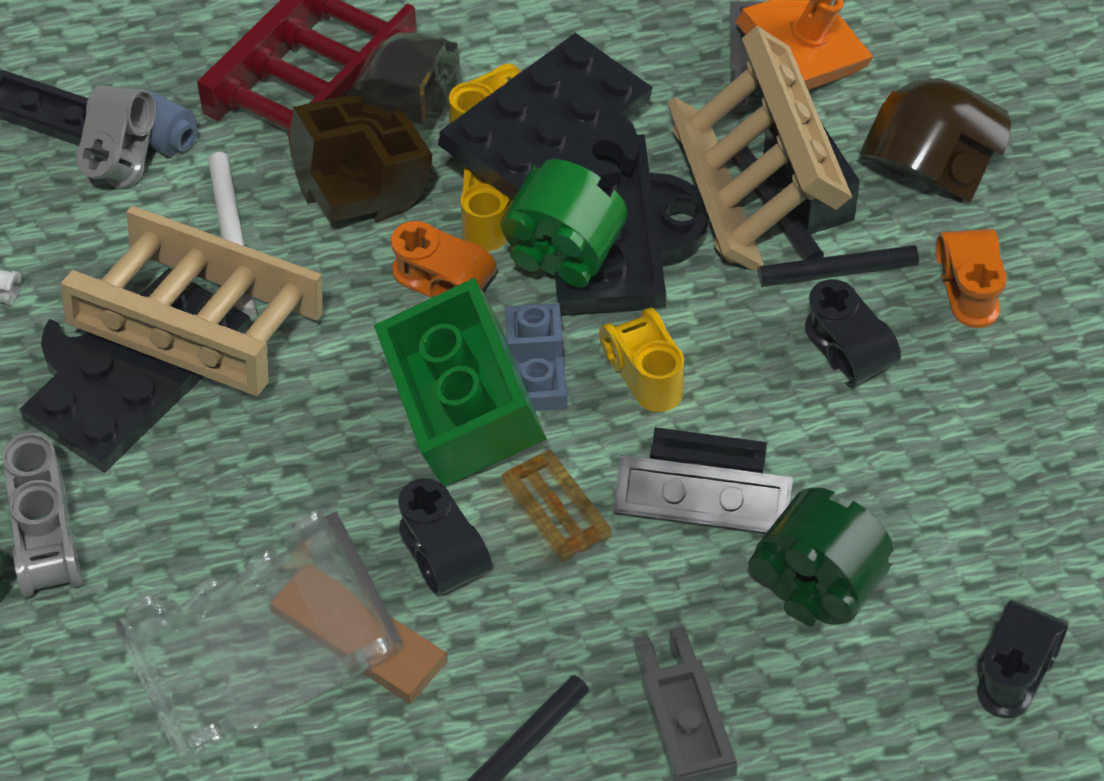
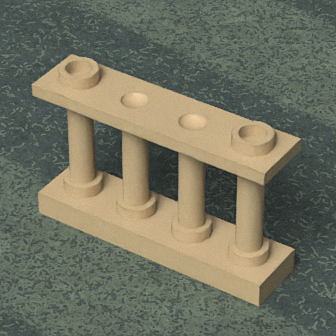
M758 26L742 38L750 58L747 62L748 69L706 105L697 110L676 97L668 102L675 122L673 131L678 140L683 144L716 235L714 239L716 249L728 262H737L753 271L757 270L758 266L764 265L755 240L806 198L809 200L816 198L836 210L852 198L790 46ZM761 86L764 93L762 98L763 105L718 142L712 126L756 88ZM773 123H776L780 133L777 136L778 143L732 180L726 163ZM788 161H791L795 171L792 175L793 182L747 219L740 201Z
M131 206L126 211L130 248L102 279H96L72 270L60 283L65 323L258 397L269 383L267 341L291 311L317 321L323 315L322 274L164 216ZM149 259L174 268L149 297L123 289ZM196 276L222 285L197 315L171 307ZM243 294L269 303L246 333H240L219 325L220 321Z

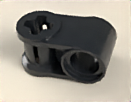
M827 279L817 283L812 288L809 294L811 313L805 321V333L829 361L831 368L834 371L839 369L849 381L845 384L848 387H854L899 363L901 350L895 334L886 323L879 320L851 285L838 279Z
M421 478L413 480L403 487L398 500V508L402 516L399 534L402 542L416 561L427 586L436 596H440L491 571L490 555L482 537L475 527L469 524L451 497L448 489L442 483L433 479Z
M1013 599L1008 601L983 660L982 667L984 673L979 681L977 696L979 703L985 711L1003 719L1016 718L1027 711L1046 671L1049 672L1055 662L1051 660L1052 657L1056 659L1068 629V621Z

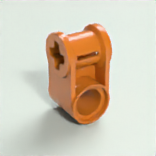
M408 221L394 230L391 236L392 251L397 257L392 265L394 278L404 287L431 298L472 278L476 279L483 291L497 268L492 255L480 245L459 239L425 222ZM422 237H424L425 248L422 245ZM407 263L409 264V276L407 275Z
M992 228L939 232L936 239L937 263H943L945 274H940V277L945 282L951 311L955 319L971 328L990 326L996 322L1000 315L998 295L1002 293L1006 286V272L1000 256L996 231Z

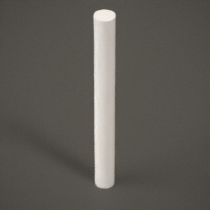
M215 152L208 157V164L221 238L244 246L229 158L223 152ZM243 294L234 307L249 315L250 318L256 317L257 311L254 297Z

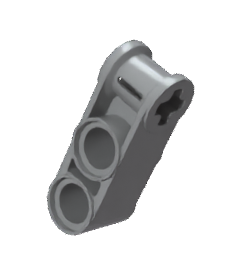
M24 433L16 436L4 448L2 461L15 545L13 547V559L23 598L31 597L36 589L70 583L73 587L82 586L81 569L71 530L64 478L53 445L48 438L38 433ZM39 468V469H37V470L28 472V471L31 470V469ZM47 515L42 519L34 520L38 516Z

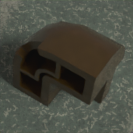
M942 78L914 80L898 91H892L878 111L859 155L895 174L921 179L954 198L964 202H971L992 156L1004 155L1010 138L1011 119L1007 110L958 83Z
M362 95L337 97L293 107L291 152L299 187L307 203L317 201L329 223L365 214H371L374 221L378 223L406 212L423 194L429 179L433 154L412 121L399 108L391 113L381 107L362 104Z

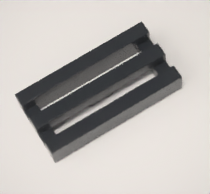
M655 427L650 459L763 473L767 442Z

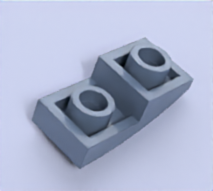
M560 303L505 306L507 343L535 411L567 409Z

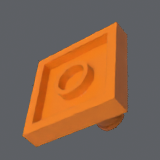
M768 0L743 8L736 20V24L745 35L758 26L789 45L808 90L850 76L868 67L874 57L838 14L844 5V0H836L833 6L831 5L833 0Z

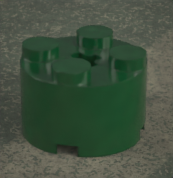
M807 488L797 493L759 541L754 554L748 562L751 572L757 578L764 581L776 596L785 601L784 610L786 614L808 627L813 626L817 620L826 624L838 625L848 623L854 619L890 570L892 563H889L888 558L894 551L890 536L872 513L855 501H852L847 508L830 500L836 492L825 488Z

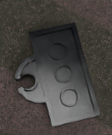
M575 32L440 130L438 146L511 200L515 197L534 165L537 168H541L545 160L551 159L564 160L580 165L601 178L597 187L600 189L610 188L617 185L621 170L631 174L634 169L639 137L634 125L627 118L650 101L653 87ZM596 156H609L615 159L620 169L615 164L598 160Z
M645 134L638 135V153L631 174L621 170L617 185L601 189L609 197L615 190L623 199L628 216L599 271L590 279L585 287H575L568 284L555 271L557 303H560L561 315L666 307V288L662 265L680 262L697 251L706 237L708 216H701L705 215V205L700 192L688 181L674 175L650 173ZM596 156L598 160L615 164L620 169L615 159L609 156ZM684 212L694 216V218L687 221H678L671 218L670 215Z
M168 268L140 295L149 297L172 269ZM191 282L171 307L197 315L214 294ZM233 306L220 321L219 325L240 333H246L252 323L249 315ZM49 319L44 327L41 346L48 370L53 377L19 410L24 421L105 473L204 376L89 332L78 337L66 336L61 332L59 323Z

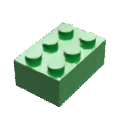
M475 278L374 325L420 452L444 486H448L547 439L497 316Z

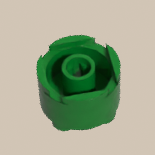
M551 159L545 160L541 168H537L534 165L501 220L503 235L513 248L510 252L511 259L525 270L537 271L540 268L555 275L556 271L568 284L575 287H585L590 279L599 271L627 220V208L623 199L615 190L609 197L597 187L601 178L592 171L575 163Z

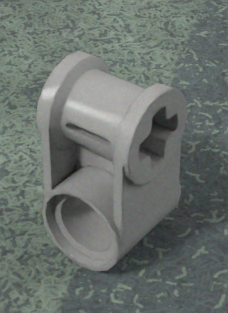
M99 85L92 90L87 101L86 119L76 155L78 168L85 176L93 179L104 178L109 185L116 188H130L141 179L145 169V157L151 129L154 126L157 112L156 101L148 90ZM91 155L102 158L103 161L97 162L92 160ZM123 159L130 162L131 166L128 167L120 164L119 161Z

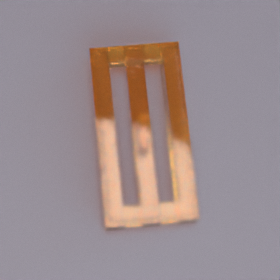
M551 449L502 473V483L562 563L571 559L572 554L577 551L584 552L592 548V544L600 540L603 542L611 538L610 526ZM546 468L590 526L583 531L579 528L564 508L563 503L551 491L537 471ZM526 477L570 538L565 539L521 479Z

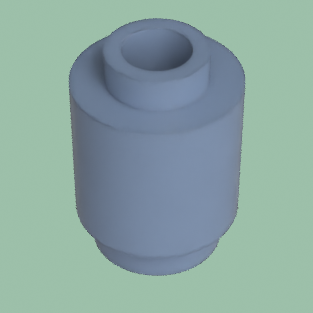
M149 90L156 101L157 112L148 146L168 157H173L178 151L184 152L188 150L197 136L194 113Z

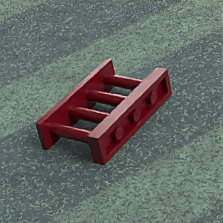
M280 0L197 81L202 113L219 122L231 109L237 110L241 107L287 130L292 158L291 124L293 110L251 89L262 78L268 79L273 77L314 97L309 103L343 96H363L401 56L408 57L416 48L419 33L416 26L415 6L406 3L387 22L342 0ZM332 17L373 38L358 52L312 30V28L321 19L327 20ZM303 47L343 66V69L330 82H327L282 60V58L292 48L298 49Z

